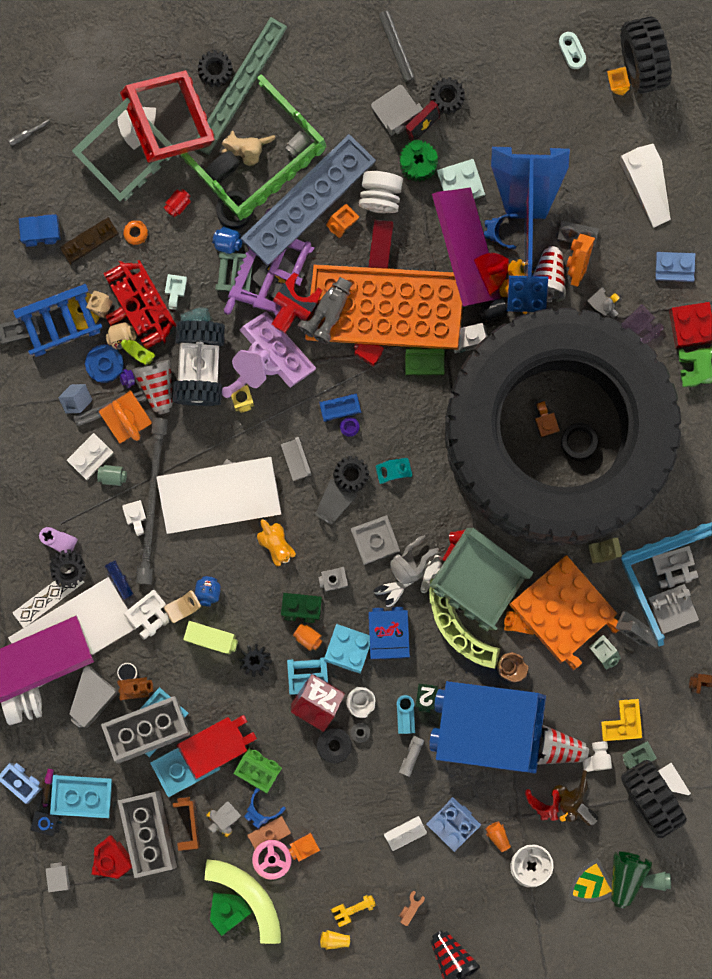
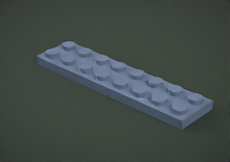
M348 134L241 237V241L269 266L344 194L364 172L374 165L376 160Z

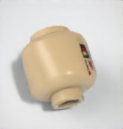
M124 322L110 326L108 334H106V340L114 349L119 350L122 349L121 342L123 340H136V333L133 326H129V324Z

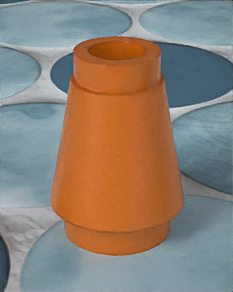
M499 821L492 823L485 829L487 831L486 835L501 852L511 847L504 826Z

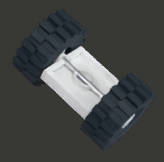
M187 320L176 323V343L180 347L178 381L174 382L173 388L174 403L189 406L221 405L222 384L217 383L219 346L224 345V324L202 320Z

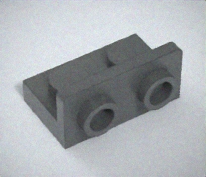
M622 612L616 629L641 646L656 648L658 644L653 637V633L650 632L651 629L628 612Z

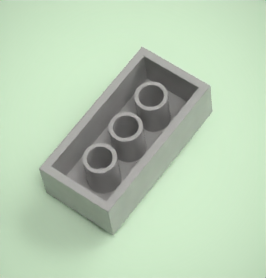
M175 696L101 724L111 754L117 764L191 736L180 704Z
M160 791L118 800L134 878L177 868Z

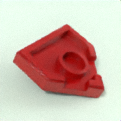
M112 835L94 847V863L91 875L119 879L132 869L129 853L120 841L116 842Z

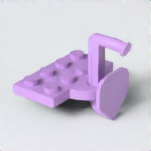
M267 311L240 329L252 345L248 351L240 350L234 356L232 364L234 369L240 374V377L230 386L222 388V395L225 398L231 397L233 393L244 387L246 383L252 388H258L266 380V375L278 374L291 388L316 370V367L288 335L271 325L274 319Z

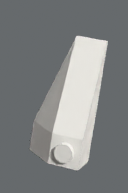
M654 144L638 147L622 155L619 162L652 227L655 228L669 221L671 218L663 165Z

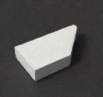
M672 763L658 770L672 792L685 795L691 794Z

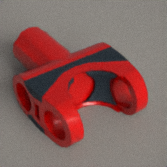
M295 272L282 285L273 300L274 303L282 308L271 325L285 334L296 317L303 321L308 320L323 291L318 287L308 297L298 296L294 291V287L299 275Z

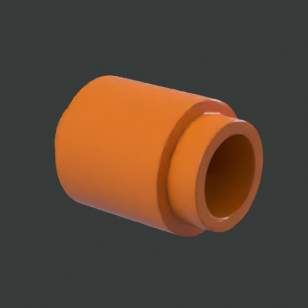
M301 624L293 634L296 641L309 651L317 650L323 642L321 640L322 635L308 625Z

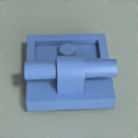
M453 797L426 824L454 852L481 826L471 815L472 813L464 805H460Z

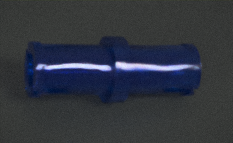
M116 560L105 565L113 580L112 584L116 585L122 599L125 600L134 595L126 581V575L122 574Z

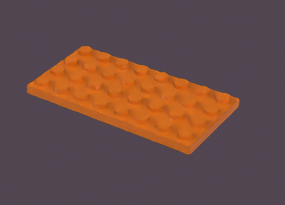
M314 265L310 295L318 287L323 291L318 303L328 289L332 287V284L337 282L339 277L353 284L349 290L350 295L347 297L340 318L331 328L330 342L459 350L463 305L454 272ZM314 311L312 312L307 321H309L312 318V316L314 315ZM325 318L321 320L317 330L323 325ZM305 335L307 341H317L314 337Z

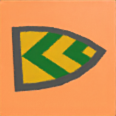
M598 858L588 863L578 872L570 886L568 898L580 902H597L611 896L612 882Z

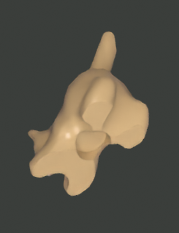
M231 131V134L222 142L226 149H223L221 154L231 151L235 156H241L244 164L252 166L259 162L262 146L271 143L276 137L272 135L261 139L252 137L242 139L237 138L234 131Z

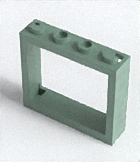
M128 98L72 150L119 201L129 199L134 194L131 190L136 186L140 188L147 181L145 177L150 172L155 174L161 168L159 164L164 160L152 162L120 193L82 153L90 143L127 109L128 103H130ZM148 120L153 134L166 147L171 146L172 144Z

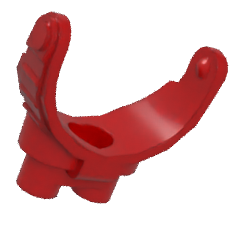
M530 789L525 790L528 803L537 811V814H540L541 820L550 818L551 821L558 819V806L561 801L558 790H553L554 801L551 806L545 805L532 796Z

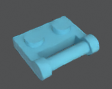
M325 657L320 658V660H287L289 695L298 694L311 675H294V669L321 667V673L313 674L328 683Z

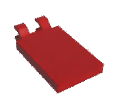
M244 715L232 722L227 717L177 744L195 780L247 751L245 745L257 739L254 732L245 737L240 733L238 727L248 722Z

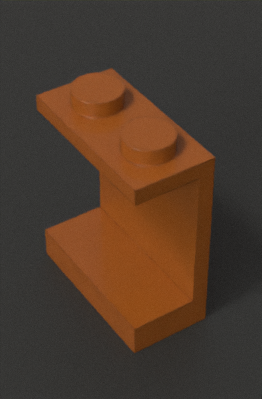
M190 797L178 798L177 802L173 803V807L189 805L193 840L178 842V851L200 848L195 800L190 801Z

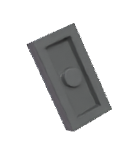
M561 221L557 241L572 244L573 240H577L581 233L595 238L593 248H595L599 229Z

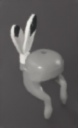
M425 535L418 537L414 542L410 543L405 548L402 556L397 554L391 561V571L399 582L380 585L373 590L378 595L390 593L386 599L387 607L394 605L398 601L404 588L424 576L427 568L426 560L439 551V548L429 550L422 556L419 566L416 567L412 548L421 544L426 539Z

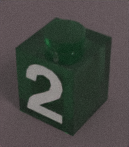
M418 684L415 707L419 708V712L430 713V709L435 710L438 686Z

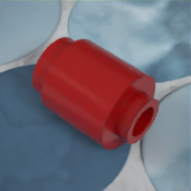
M176 189L165 202L166 205L163 209L175 218L191 203L189 199L191 196L183 189L181 191Z

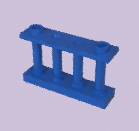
M86 284L13 311L17 320L21 318V321H24L34 346V349L29 350L30 355L35 354V357L46 354L45 350L87 334L91 337L101 333L100 329H103L102 324L95 325L90 310L86 308L87 301L85 297L89 293ZM73 298L76 301L78 300L88 325L87 329L77 332L67 306L69 304L68 300ZM55 305L60 307L70 332L69 336L59 339L49 313L50 307ZM36 312L42 314L52 342L42 346L31 320L32 314Z

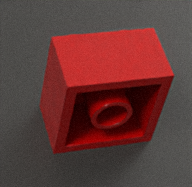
M710 302L672 307L669 314L675 349L712 343V311Z

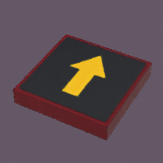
M431 101L406 125L407 134L411 141L418 140L440 118L438 105L434 101Z

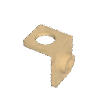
M191 590L183 597L165 605L164 610L171 622L175 623L193 614L201 607V604ZM190 597L194 601V606L190 602Z

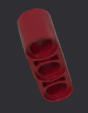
M374 220L368 268L388 269L394 222Z

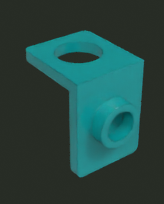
M408 458L388 460L376 465L380 484L393 479L412 476ZM383 467L387 469L386 478H384L382 475Z

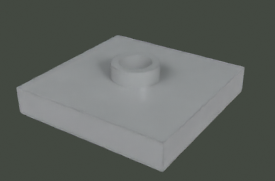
M387 515L351 528L364 565L400 552Z

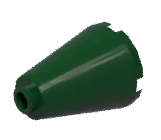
M619 851V854L614 852L611 901L614 902L616 907L625 908L631 905L652 867L650 860L645 858L644 862L639 859V855Z

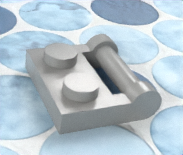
M413 736L407 750L409 754L407 759L404 758L399 773L410 777L424 743L423 739Z

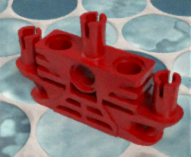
M138 260V263H123L119 261L120 265L103 273L109 284L126 275L121 283L117 281V285H110L121 307L105 315L110 326L128 317L139 338L142 336V333L147 334V330L157 329L154 333L140 339L145 349L161 341L165 343L173 326L176 328V323L140 260ZM140 269V272L132 275L129 270ZM129 281H132V283L134 284L137 290L136 292H133L131 286L128 283ZM138 297H141L146 307L141 308L137 300ZM131 303L137 304V309L133 312L127 310L128 305ZM148 312L155 322L154 324H151L150 320L148 319L146 315ZM168 320L169 323L162 330L160 323Z

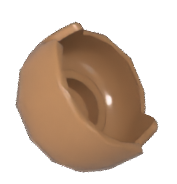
M511 652L504 654L498 660L497 671L503 680L516 683L522 681L527 676L529 668L521 655Z

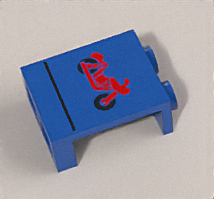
M392 607V611H384V608H372V612H369L370 659L409 658L408 610H403V607Z

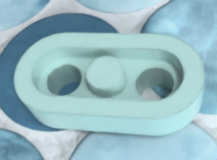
M572 32L563 33L559 39V47L568 66L572 69L582 68L586 61V55L577 36ZM565 41H570L571 45H565ZM578 58L579 62L575 63L572 59Z

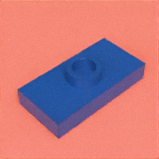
M357 394L319 402L324 422L361 413Z

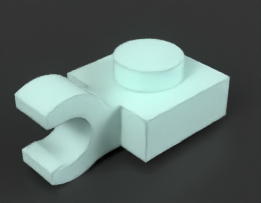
M168 274L165 294L170 295L169 309L177 310L178 296L184 297L187 277Z

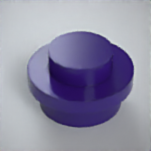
M124 369L122 374H120V381L127 389L135 385V379L132 370L127 371V369Z
M352 417L345 418L340 424V430L345 436L352 437L358 433L359 423Z

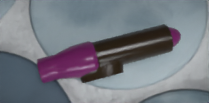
M47 769L46 777L43 778L42 782L43 796L41 803L44 808L48 806L50 801L53 769Z

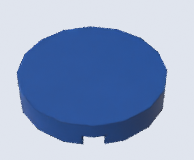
M98 345L91 349L86 357V371L97 382H113L123 371V357L112 346Z

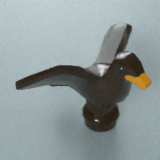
M583 770L581 782L574 790L569 792L567 787L557 785L553 788V790H558L561 798L560 808L565 813V815L560 817L561 822H572L579 816L588 826H591L598 820V816L583 802L584 794L588 789L586 770Z

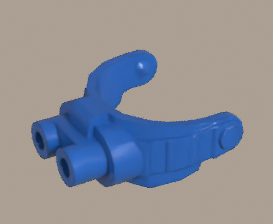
M518 213L506 214L499 218L485 221L487 231L484 232V237L486 239L498 242L504 247L516 249L517 246L506 245L499 237V228L505 219L519 217Z
M256 787L251 797L250 806L247 809L248 812L244 817L248 821L253 820V825L259 829L262 824H266L270 819H274L282 814L286 808H281L276 815L271 817L259 814L254 806V797L260 791Z

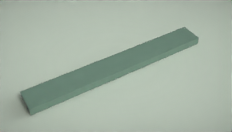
M270 17L207 120L209 127L214 133L215 140L208 147L198 150L207 155L211 154L285 33L286 25Z

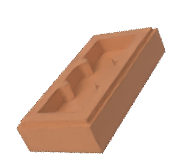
M281 816L248 834V837L256 849L264 841H278L291 834Z

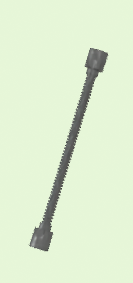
M153 418L151 434H154L155 449H153L152 476L150 478L151 488H149L150 498H148L146 537H144V557H142L141 567L137 568L136 583L151 585L153 569H150L149 554H151L150 544H152L151 537L153 534L155 495H157V476L159 475L158 468L160 465V446L163 435L166 436L168 425V420L162 418Z

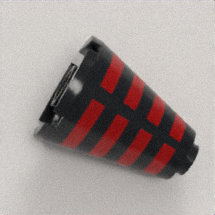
M440 930L432 935L431 945L443 979H465V977L473 975L480 969V965L447 931L443 933Z

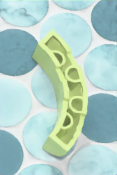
M429 587L434 619L449 644L471 661L495 669L500 648L490 646L475 638L463 626L455 608L448 604L449 600L445 597L437 596L433 593L434 589Z
M207 859L205 880L224 884L235 890L247 901L259 925L260 943H281L279 919L273 902L263 887L245 871L225 862Z

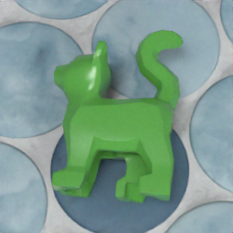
M712 346L710 348H699L685 353L683 349L679 350V362L693 363L694 367L692 372L687 370L680 371L682 386L695 387L702 383H712Z

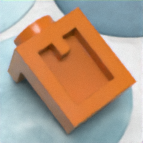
M345 204L330 217L326 226L333 234L340 238L350 226L358 221L359 216Z
M311 833L291 843V848L289 849L293 860L298 859L299 862L320 851Z

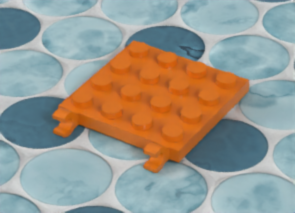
M567 555L509 604L561 664L565 660L573 671L582 662L572 653L605 624L608 625L614 634L619 631L616 629L618 620L614 618L618 613Z

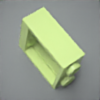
M191 621L188 623L183 639L186 642L226 654H231V651L235 652L238 644L234 634Z

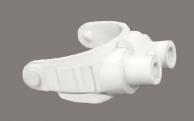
M435 555L434 559L428 562L420 588L422 593L428 591L431 578L434 579L442 567V557L439 555Z

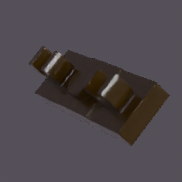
M109 217L62 245L60 249L69 263L72 264L119 233Z

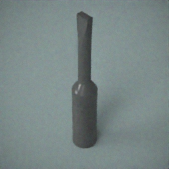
M49 119L30 130H25L8 139L11 147L30 137L31 133L49 124Z

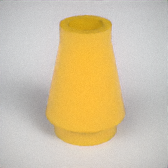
M329 930L322 932L321 948L329 950L349 947L350 935H343Z

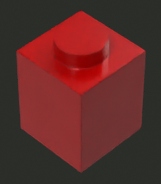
M355 344L353 347L355 349L354 355L373 367L384 352V348L380 345Z

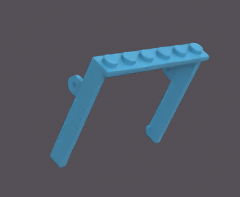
M712 522L701 524L689 531H682L673 537H665L654 544H646L635 551H627L621 557L622 566L658 646L664 645L665 637L660 632L631 565L711 536Z

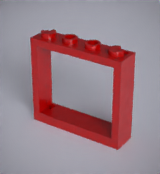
M186 70L129 84L120 92L123 101L126 98L130 100L126 110L148 163L206 148L215 140L214 133L208 125L206 113L201 108L199 96L193 88L192 79L188 76ZM178 82L200 138L159 149L137 92Z

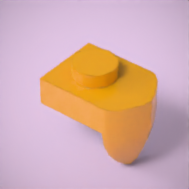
M626 67L607 71L611 91L617 95H624L630 89Z

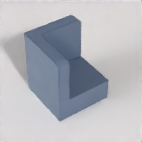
M72 384L58 397L65 413H81L92 401L86 384Z

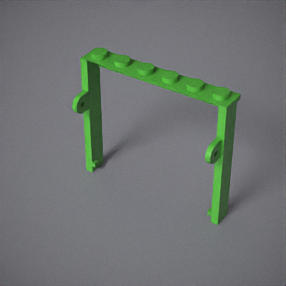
M262 74L257 77L258 84L314 140L309 147L239 207L229 198L221 185L216 180L213 181L188 153L180 154L181 158L240 221L250 216L253 209L258 205L264 204L267 197L272 193L278 192L287 180H292L301 168L307 167L315 156L321 155L327 147L322 136Z

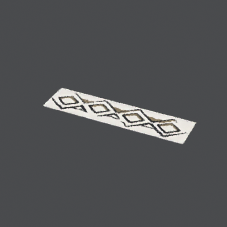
M72 567L66 573H71L74 571V568ZM54 581L15 610L13 615L22 627L25 628L82 585L84 581H77L78 585L76 586L72 583V587L69 588L67 584L65 587H62L61 583L57 585Z

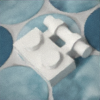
M152 590L123 614L135 629L140 625L144 627V630L139 634L143 640L148 636H153L156 630L162 625L168 624L170 619L167 613L164 614L161 611L166 604L155 590ZM155 614L158 619L150 624L148 619Z

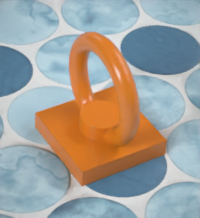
M131 390L99 410L100 415L119 443L124 442L130 437L138 441L140 439L139 431L152 424L149 416Z

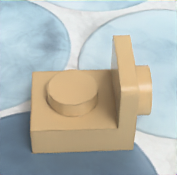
M94 291L86 308L105 319V315H107L113 301L109 299L107 294Z

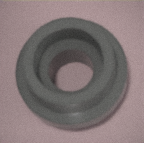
M357 723L351 729V737L356 742H365L370 736V729L364 723ZM358 729L364 730L363 736L359 737L357 735Z

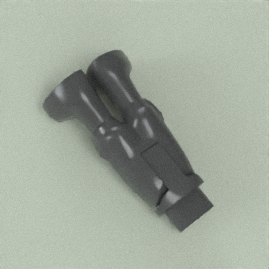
M339 277L337 282L332 284V287L328 289L315 307L312 318L309 321H300L297 328L309 337H314L321 343L329 344L331 328L339 320L347 297L350 295L349 290L353 284ZM325 318L323 325L317 330L321 320Z

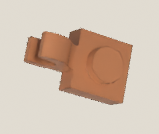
M412 891L410 894L411 904L409 907L405 906L399 915L402 918L400 922L405 926H408L418 907L425 899L422 896L419 901H415L413 897L416 891Z

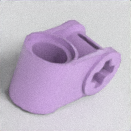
M50 527L43 528L39 534L43 544L60 553L62 550H64V553H67V549L71 550L72 553L78 540L71 535ZM49 531H51L53 539L45 541V537L43 536V534H48Z

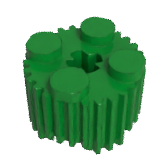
M413 140L411 143H408V146L405 145L399 159L400 170L404 173V177H407V180L411 179V182L413 180L421 182V180H428L429 177L432 178L438 163L437 152L433 149V146H430V143L426 144V141L423 143L422 140ZM415 159H421L423 163L415 164Z

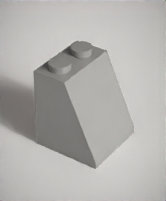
M85 666L69 713L73 717L71 721L79 728H88L119 693L89 666Z

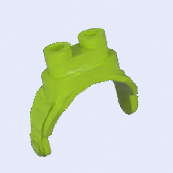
M123 340L121 342L122 348L140 363L148 366L154 360L155 354L142 347L136 341Z

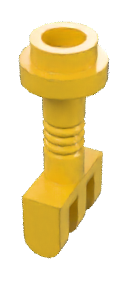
M363 896L364 901L347 909L344 903L332 908V913L338 910L341 912L334 916L335 920L342 917L344 921L338 923V926L341 927L350 923V915L366 908L369 911L373 910V907L376 906L373 896Z

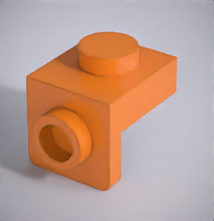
M507 611L504 619L505 631L534 635L533 631L516 612Z

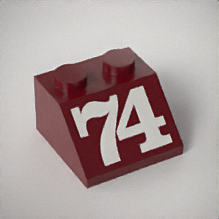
M311 673L291 703V713L324 732L334 718L345 693Z

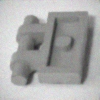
M689 546L651 557L657 576L665 574L666 579L659 581L660 588L675 587V584L689 583L692 579L698 578L696 570L692 572L688 570V566L695 565ZM682 570V575L672 577L671 571Z

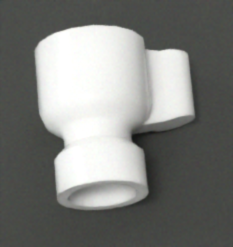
M607 741L592 743L595 755L584 759L583 770L590 772L612 769L611 756L606 752L608 749Z

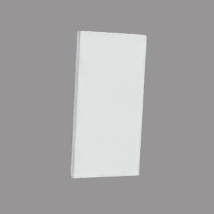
M272 457L157 476L167 534L281 514Z
M108 577L8 638L11 643H14L77 615L90 652L94 655L132 632L135 628L123 615L128 608Z

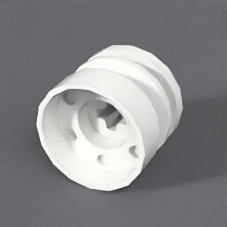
M381 171L364 172L362 187L370 191L361 192L360 197L363 199H360L359 206L376 213L398 212L399 205L397 203L400 202V198L393 194L401 192L403 178Z
M38 687L1 703L8 725L22 722V713L24 712L27 718L32 720V710L36 718L42 717V700Z
M526 845L519 849L512 857L510 864L511 874L520 885L528 888L537 887L550 878L553 871V859L543 847ZM527 862H534L536 864L534 872L533 870L528 871L526 869L528 867Z

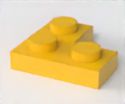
M639 699L618 701L620 720L601 722L602 740L613 741L642 738Z

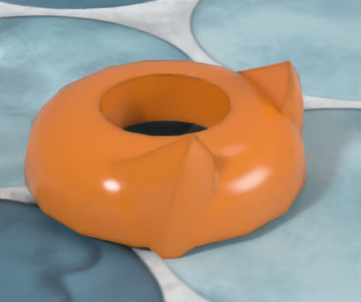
M131 221L125 226L123 235L128 243L139 245L146 241L148 230L142 221ZM133 227L140 229L138 237L130 235V230Z

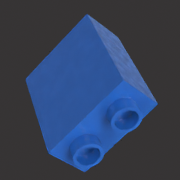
M446 681L445 690L438 689L435 698V711L442 713L440 729L433 728L431 732L430 750L437 752L436 760L536 773L546 695Z

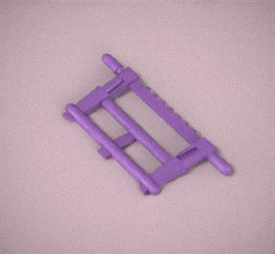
M296 239L289 246L300 251L292 273L290 274L278 269L285 253L284 251L272 262L258 295L242 289L256 257V254L248 247L249 251L245 253L247 257L243 259L244 263L240 265L241 270L237 272L239 276L234 279L236 284L235 286L233 285L228 295L230 299L227 301L224 313L229 315L235 305V300L252 304L253 307L273 312L276 316L282 307L266 299L275 275L284 280H287L294 272L299 275L307 255L312 253L315 247H311L309 241L304 243ZM298 277L295 284L300 286L303 279Z

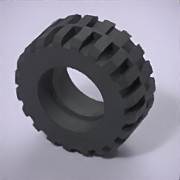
M652 16L625 22L621 27L620 42L624 65L633 89L637 93L644 94L667 88L671 83L672 69L670 53L661 24Z
M644 760L622 774L621 781L657 838H664L685 825L687 818L681 806L650 760Z

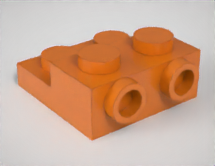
M580 233L577 240L574 239L572 242L571 250L573 255L569 256L566 265L569 268L567 275L572 277L571 285L578 287L587 271L595 240L594 237Z

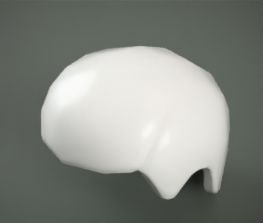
M357 687L348 694L346 705L351 714L359 718H365L374 710L376 698L373 692L366 687Z

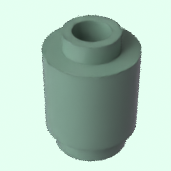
M110 465L99 467L98 482L122 486V483L126 482L127 471H124L123 467Z

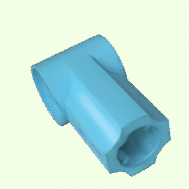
M401 695L396 702L398 734L415 733L414 700L408 695ZM404 698L409 699L411 702L408 709L400 707V701Z

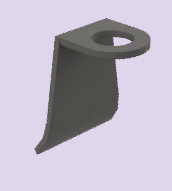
M334 479L330 480L320 505L315 512L318 517L330 524H333L357 497L354 491H351V493H347L348 491L346 490L344 492L341 491L342 488L336 486L337 483H334Z

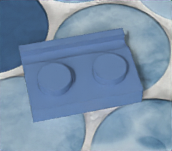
M656 252L655 281L694 282L695 253Z

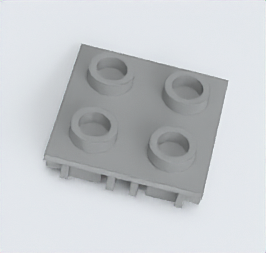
M685 584L649 597L663 634L699 620L690 598V591L686 588Z

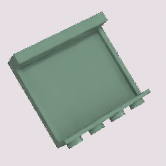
M466 528L429 586L434 589V594L448 599L449 605L463 610L464 616L478 621V626L486 631L497 630L498 628L495 624L524 579H530L533 572L476 529Z

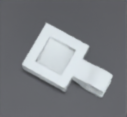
M141 500L123 505L127 524H134L137 536L145 534L141 521L147 519Z

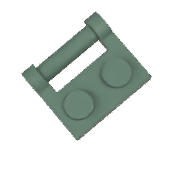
M219 252L220 267L218 284L215 287L216 291H231L233 285L235 286L236 284L234 279L239 276L237 272L241 270L240 265L244 263L243 259L247 257L246 254ZM228 260H233L231 285L225 284ZM252 266L242 287V289L249 292L251 284Z

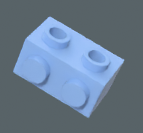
M9 763L0 773V782L25 804H29L42 789L38 786L40 782L33 776L29 778L25 775V769L18 763L15 765Z

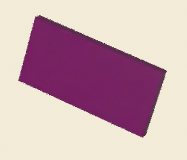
M471 187L433 193L434 204L463 307L500 299L499 288L489 295L474 262V259L489 253Z
M77 615L0 649V703L94 662Z

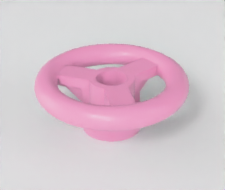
M276 840L262 842L257 846L252 857L255 871L261 877L270 880L284 876L288 872L292 861L291 854L286 845ZM274 846L284 852L286 862L280 860L279 854L274 852ZM268 847V853L265 855L264 862L259 865V854L264 848ZM274 856L276 858L275 863H270L268 858ZM279 866L283 868L274 874L263 871L267 867Z

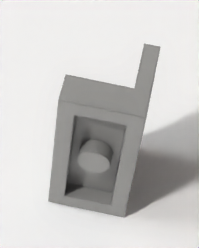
M299 437L281 444L292 480L296 481L311 476Z

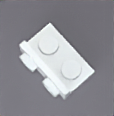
M417 816L384 833V836L392 851H395L424 836L427 832L420 817Z

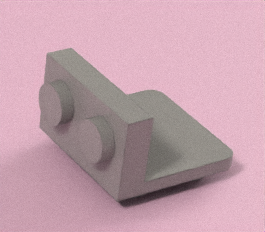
M398 85L371 104L373 111L391 136L404 131L406 125L423 110L420 104H415L402 85Z

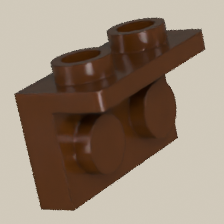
M694 673L693 677H690L689 688L692 689L693 693L700 694L701 686L712 687V675Z

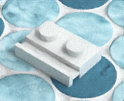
M93 433L67 461L88 480L114 452Z

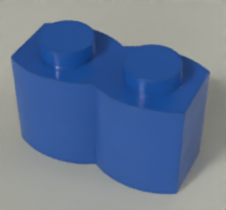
M57 215L19 218L20 240L22 244L31 247L36 246L38 242L55 244L57 240H61L59 218Z

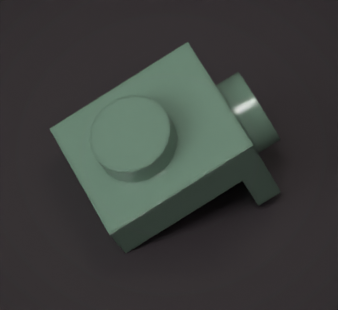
M648 741L623 754V761L628 769L644 760L652 762L657 759Z

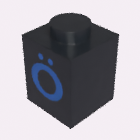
M35 811L30 830L55 836L56 833L60 832L62 822L59 821V816Z

